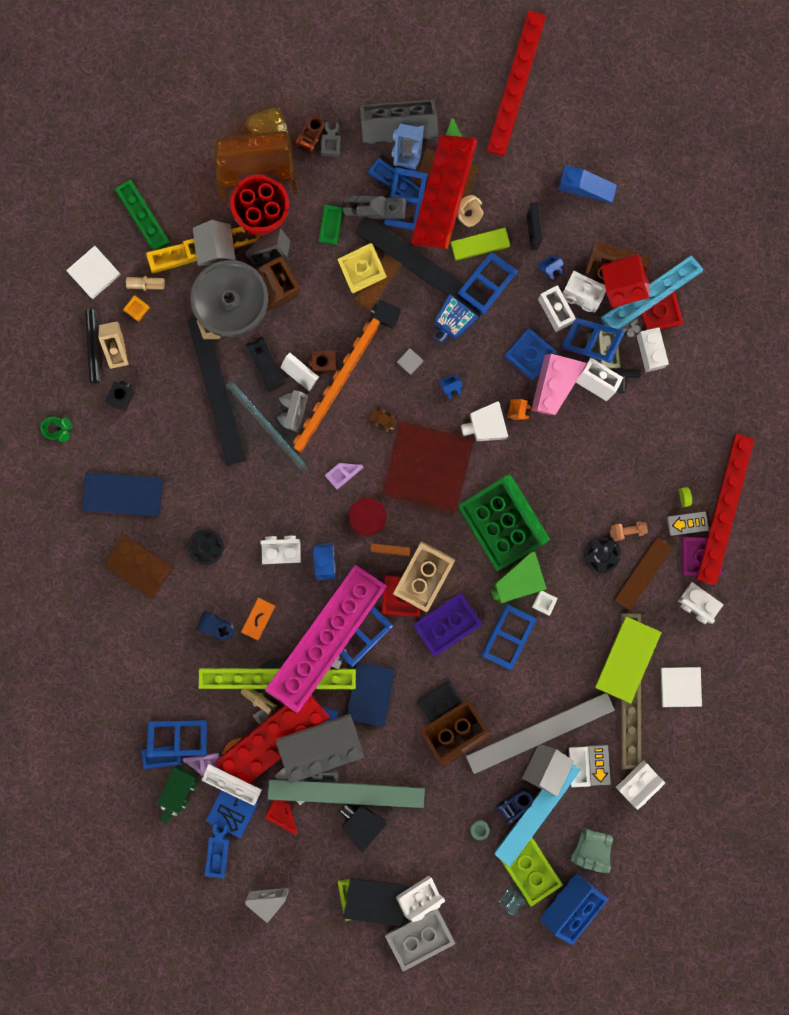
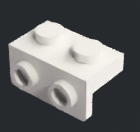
M427 876L396 896L405 917L412 922L421 920L425 914L438 909L445 902L444 897L439 895L430 876Z

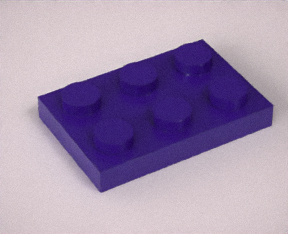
M459 593L413 624L434 657L483 625L462 593Z

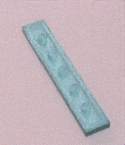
M230 381L227 383L228 389L297 467L304 472L308 467L234 382Z

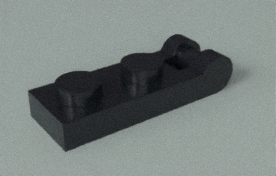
M263 336L257 338V341L249 342L245 345L268 392L286 383ZM262 347L264 352L256 354L255 350Z

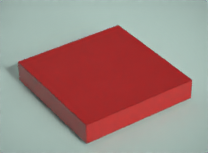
M675 291L641 314L645 331L658 327L660 330L684 324Z
M385 576L384 584L387 588L383 592L382 614L420 617V608L393 594L402 577Z

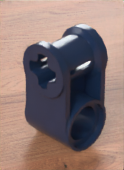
M203 612L196 627L198 631L219 640H227L234 636L235 628L231 623L220 619L216 615H210V612ZM227 627L226 631L229 633L223 636L221 628Z
M519 789L510 797L500 802L495 809L500 811L506 819L505 822L510 824L532 806L533 798L528 790ZM521 795L529 797L526 803H520L518 798Z

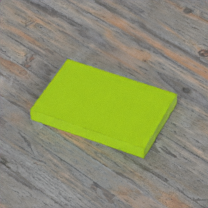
M533 838L529 840L510 867L501 860L531 907L563 886Z

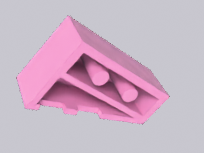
M554 354L545 355L531 411L556 415L587 363Z

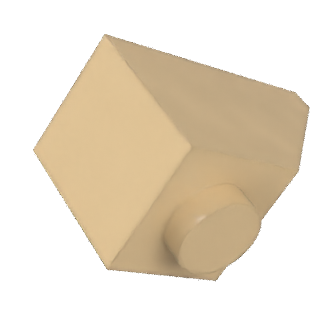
M118 321L99 325L98 338L110 369L129 365Z

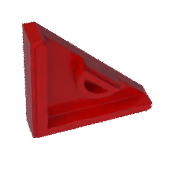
M274 800L264 818L296 835L297 829L289 801Z

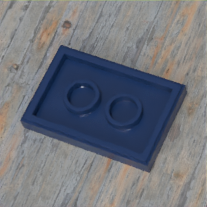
M357 662L356 689H352L347 715H351L353 721L381 727L385 726L395 669Z

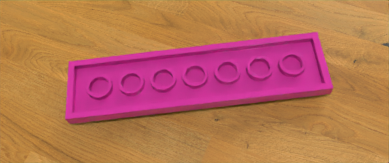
M355 565L265 691L296 713H299L387 586Z

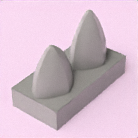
M293 390V393L285 394L279 398L280 402L289 409L287 412L280 414L277 419L285 428L299 432L308 395Z

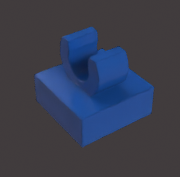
M551 255L538 264L540 270L551 279H554L553 271L557 270L559 274L563 273L561 266L564 263L556 255Z
M456 374L439 381L441 389L450 399L452 398L451 391L456 390L461 395L460 388L463 385Z

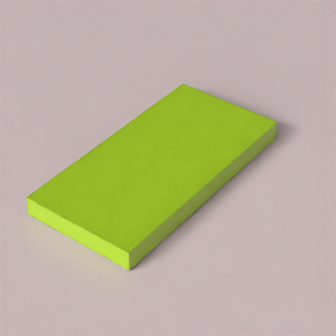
M625 616L595 684V688L628 703H632L662 632Z

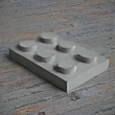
M438 909L428 912L419 921H408L402 927L399 926L385 934L402 971L455 944Z

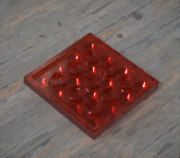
M400 421L382 495L456 513L474 439Z

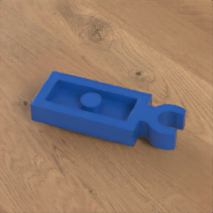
M217 822L213 826L215 836L211 835L209 837L205 876L223 879L226 876L230 838L224 836L228 832V824H225L223 831L218 829Z

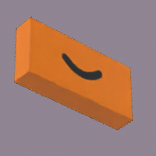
M258 597L241 632L259 641L276 606Z

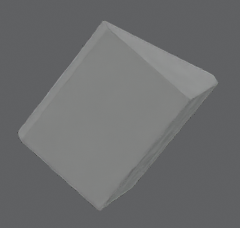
M210 220L193 228L198 266L212 265L225 260H236L231 224Z
M540 744L537 746L522 779L558 797L574 761L557 749Z
M288 888L250 891L245 904L268 923L286 901L289 890Z

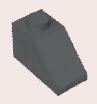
M279 228L270 234L261 236L247 250L245 255L255 267L267 264L281 256L284 259L288 257L291 240Z

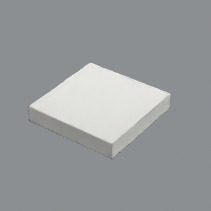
M96 246L91 248L66 270L92 299L121 275Z
M701 667L661 668L662 707L702 706Z

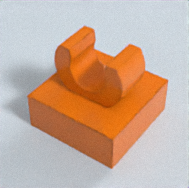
M523 399L510 400L507 418L513 420L529 419V416L525 415L526 409H531V406L527 404L528 401Z

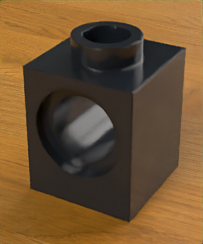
M379 300L378 305L374 304L371 310L372 319L375 318L380 321L381 325L394 329L401 313V308Z
M121 380L120 383L114 381L105 402L126 412L135 391L131 388L132 385ZM124 390V398L118 399V392Z

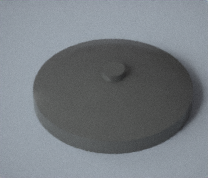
M236 260L220 261L208 266L198 275L191 290V307L195 317L206 330L222 337H237L252 331L263 320L268 308L269 296L263 278L253 267Z

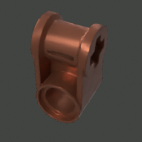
M312 115L308 118L295 143L297 148L302 147L308 150L311 155L316 151L325 131L324 121L320 116ZM315 123L321 125L318 129H312L311 127Z

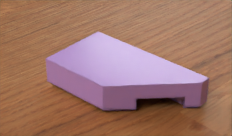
M338 463L325 476L338 490L364 467L363 465Z
M219 753L207 754V756L183 758V762L187 763L202 776L208 765L218 768L215 760L219 758Z

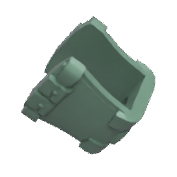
M582 828L577 847L570 860L578 866L589 870L610 873V852L613 837L609 834Z

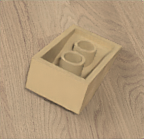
M421 541L393 594L428 612L455 559Z

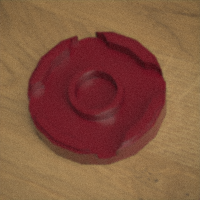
M363 498L356 501L349 512V522L352 528L364 536H372L379 533L387 521L384 506L378 500L372 498Z

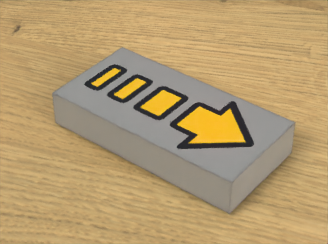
M706 512L667 517L670 536L709 530Z
M608 745L588 746L591 786L611 785Z

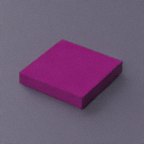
M682 537V576H697L707 537ZM722 565L719 575H722Z

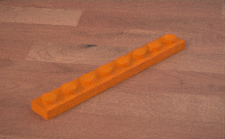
M375 318L371 322L367 321L362 330L364 334L361 338L358 337L353 344V352L351 354L348 353L344 358L343 363L345 365L342 370L338 369L333 377L335 381L332 386L328 385L323 393L325 397L322 402L318 401L315 405L313 417L306 420L303 425L305 430L301 435L298 434L293 441L295 445L293 448L299 453H302L378 330L380 321Z

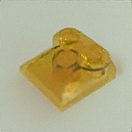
M280 108L267 109L253 114L245 120L257 157L293 145Z

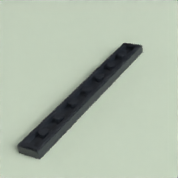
M367 217L364 218L355 231L356 235L368 243H372L374 247L445 295H452L477 316H481L480 312L457 295L465 285L463 282ZM469 287L466 291L468 295L483 306L488 302L487 298Z
M197 318L187 320L227 466L246 461L213 340L203 339L197 324Z

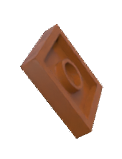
M371 544L372 553L410 556V548Z

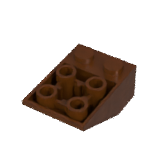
M282 256L256 270L263 278L268 290L269 302L266 312L299 296L300 288Z

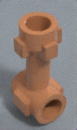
M641 521L636 522V526L623 528L622 524H615L611 526L610 530L613 541L624 540V535L638 533V536H644V534L648 533L646 522L642 523Z

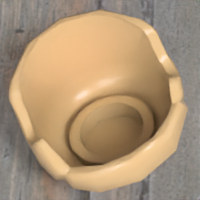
M469 195L461 199L457 219L467 227L477 224L483 216L484 212L480 207L482 202L479 198ZM472 210V215L466 217V211Z

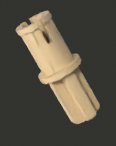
M147 276L143 278L127 277L126 287L127 289H143L144 291H147V289L163 290L165 288V279L147 278Z
M255 689L241 690V694L253 702V706H258L268 715L273 713L271 710H276L277 705L264 697L263 693H259Z

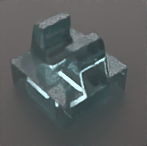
M510 887L499 900V903L512 916L519 913L518 909L521 905H526L525 900L513 887Z

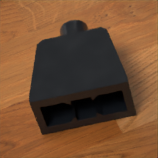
M345 804L339 811L347 819L342 826L343 830L362 853L387 825L385 818L363 805H359L354 810L348 804Z

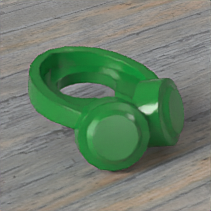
M48 417L41 423L40 430L44 437L51 440H59L62 443L70 438L68 430L72 428V423L68 418ZM55 423L61 430L51 434L47 428L49 424Z

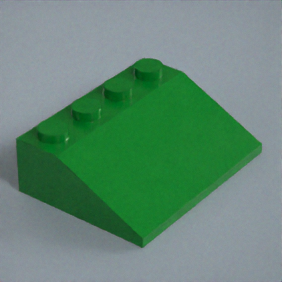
M511 474L503 477L458 506L497 571L550 540Z

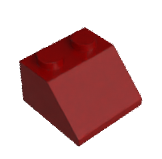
M639 254L601 265L606 293L612 308L649 298L650 284Z

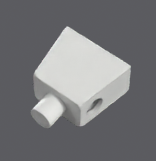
M499 402L471 413V423L461 425L463 436L474 434L476 441L502 440L508 437Z

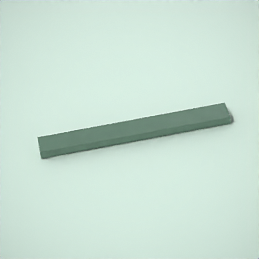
M269 779L268 799L413 808H424L425 795L424 787L304 780L289 783V780Z

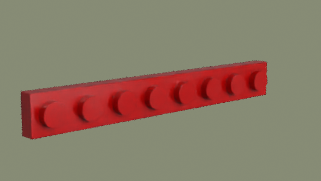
M528 10L488 144L487 152L505 157L546 19L544 14Z
M740 434L734 435L696 577L698 581L711 585L717 584L755 440L753 438Z

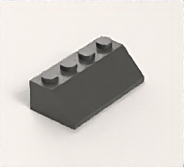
M434 100L360 105L363 143L375 144L378 141L395 142L393 140V133L400 124L415 127L424 126L423 139L438 137V119ZM405 137V140H406V141H412V140H413V139H411V138H406V137Z
M350 714L276 739L289 783L364 758Z

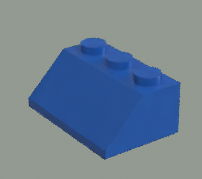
M576 873L568 881V885L556 896L551 906L544 911L540 920L554 935L573 945L609 899Z

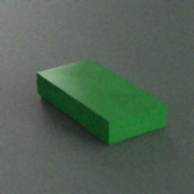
M324 206L319 235L320 243L338 244L343 207Z

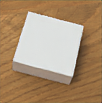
M539 591L532 608L550 616L558 598L544 591Z

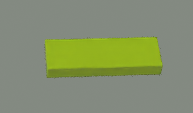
M506 228L452 241L451 247L455 261L508 248L510 243Z

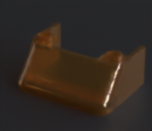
M276 131L228 137L216 141L214 145L216 177L222 203L226 202L225 188L235 187L239 182V175L276 171L277 177L280 180L292 181L294 194L297 193L296 174L289 133Z

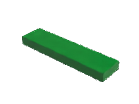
M131 179L115 188V191L152 250H159L170 244V241Z

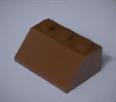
M594 241L584 276L605 285L601 265L639 254L646 273L649 256Z
M122 535L113 548L105 568L154 599L175 567L129 536Z
M469 699L419 730L442 768L492 737Z

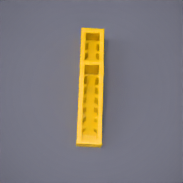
M242 227L231 229L234 236L236 233H245L246 231ZM256 236L255 239L251 240L245 239L243 242L237 241L233 244L234 249L254 244L260 237ZM194 239L183 241V244L146 253L152 274L197 261Z

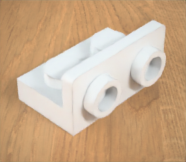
M573 271L562 294L566 302L570 304L575 303L581 306L583 310L595 313L604 297L606 289L605 285Z
M270 536L260 541L262 545V564L301 563L300 539H296V536H284V540H277L276 536Z
M690 582L678 599L682 609L688 613L693 611L697 614L696 619L704 624L707 622L713 624L715 616L723 606L722 603L693 582Z
M643 760L616 788L638 810L665 782Z

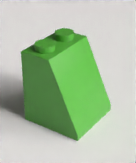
M535 552L526 554L493 584L494 588L491 589L494 600H498V603H504L547 589Z

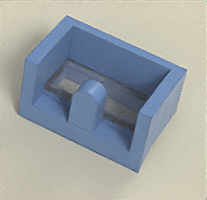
M400 124L398 129L394 130L393 140L395 145L392 149V157H394L395 166L413 170L417 168L421 160L424 126L415 127Z

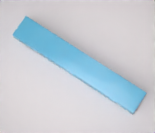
M691 255L650 283L649 298L615 307L601 317V322L605 326L621 329L702 273L703 268Z

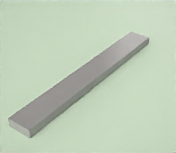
M605 692L466 755L473 773L476 774L613 712L615 709L608 694Z

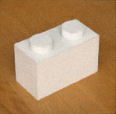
M558 285L540 294L538 300L555 332L573 324L576 318Z
M660 328L641 331L637 335V340L645 371L649 372L665 368L669 363Z
M590 358L586 362L587 365L576 383L607 401L616 393L623 377Z

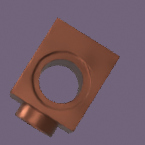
M312 351V357H309V369L312 368L314 373H336L335 351ZM321 358H325L328 361L323 367L317 365L318 360Z

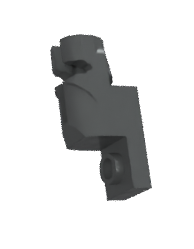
M346 196L344 198V202H350V205H360L357 206V209L343 208L346 216L368 217L370 219L405 218V198H385L383 196Z

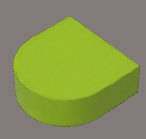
M688 487L678 489L682 508L691 506L692 495Z

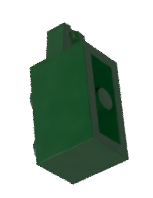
M179 766L173 768L157 802L161 806L160 809L164 810L160 819L161 822L167 824L172 815L177 816L181 809H186L190 801L187 797L190 791L194 792L198 781H196L198 775Z

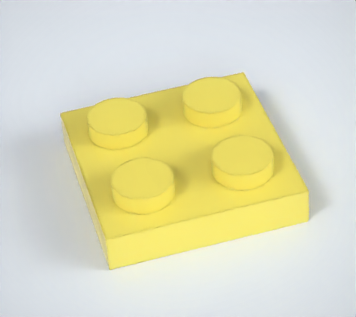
M372 243L338 259L352 293L387 277Z

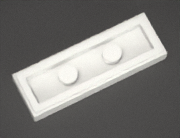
M208 765L202 781L251 805H255L261 793V789L211 765Z

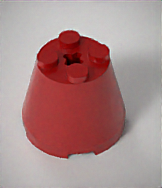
M257 174L248 176L238 182L230 198V207L235 221L251 236L261 237L272 233L283 224L288 215L289 198L280 182L278 183L266 177V175Z

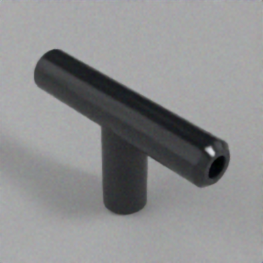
M612 370L623 377L618 387V393L626 392L625 378L641 377L640 370Z

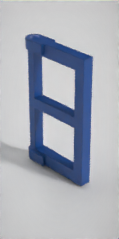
M395 167L389 198H405L406 202L417 204L413 224L385 219L384 225L414 230L426 188L428 173ZM399 175L422 179L418 199L396 195Z
M491 252L457 295L473 306L478 312L485 315L518 271ZM490 261H493L509 273L500 287H497L480 274ZM476 279L495 292L484 306L466 293Z
M576 318L561 347L564 350L611 363L625 332ZM580 325L594 329L585 349L571 345ZM600 331L615 335L606 355L591 351Z
M505 604L481 656L512 671L537 619L512 607L510 604ZM508 612L530 621L521 640L500 630ZM497 634L518 644L510 663L489 653Z
M375 607L370 612L385 628L372 641L357 629L355 633L367 646L354 659L344 650L340 653V656L352 668L393 628L392 623Z
M207 720L148 722L147 757L207 756ZM201 726L200 750L180 751V727ZM154 727H175L174 751H154Z

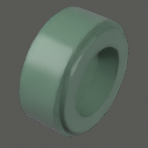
M476 820L470 826V833L474 839L484 840L488 837L490 828L485 821Z

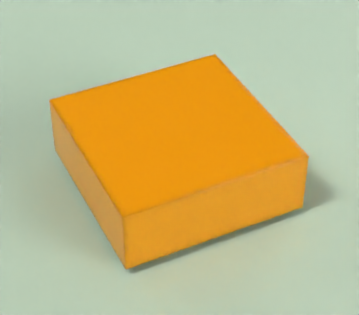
M134 295L123 311L139 322L150 307Z

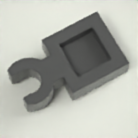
M326 122L325 131L327 135H322L321 156L340 157L341 136H336L339 133V124L336 123L335 129L330 130L329 123Z
M338 767L307 777L305 781L338 782Z

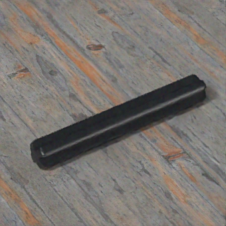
M91 308L85 310L89 381L95 384L101 382L97 311Z

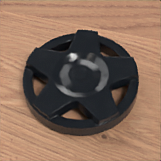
M202 529L195 532L189 539L188 552L195 562L202 565H210L222 557L224 542L217 532L210 529ZM210 532L211 534L206 537L203 533ZM195 538L197 544L192 546V542ZM218 539L220 541L221 547L216 545ZM194 555H200L201 561L198 560ZM212 555L217 556L214 560L210 561Z
M598 537L587 544L584 551V559L591 570L598 573H606L612 571L618 565L620 550L613 540L606 537ZM599 540H604V541H608V542H606L604 545H602V544L599 542ZM591 546L593 551L587 554L588 549ZM614 547L616 549L617 556L612 553ZM590 563H596L597 569L594 568ZM607 564H614L609 569H606Z

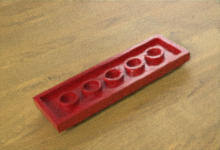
M440 135L411 239L413 245L448 249L477 144L475 138Z
M312 695L299 713H296L284 704L216 759L215 764L220 770L250 784L281 758L276 739L322 724L330 718V715Z

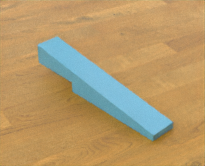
M572 765L558 797L541 789L534 797L532 806L521 814L518 821L494 850V855L510 867L581 770Z

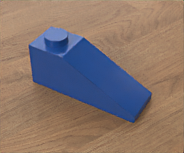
M565 165L558 190L613 203L617 185L584 169Z

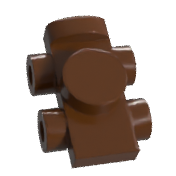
M379 408L378 411L374 409L369 418L372 421L371 425L376 428L381 425L383 426L381 430L387 433L389 430L393 431L398 422L395 419L396 415L392 413L387 415L385 414L386 410Z

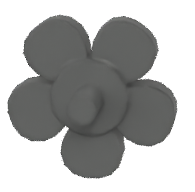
M635 318L619 330H623L628 338H632L634 333L640 332L641 327L636 325L638 320Z

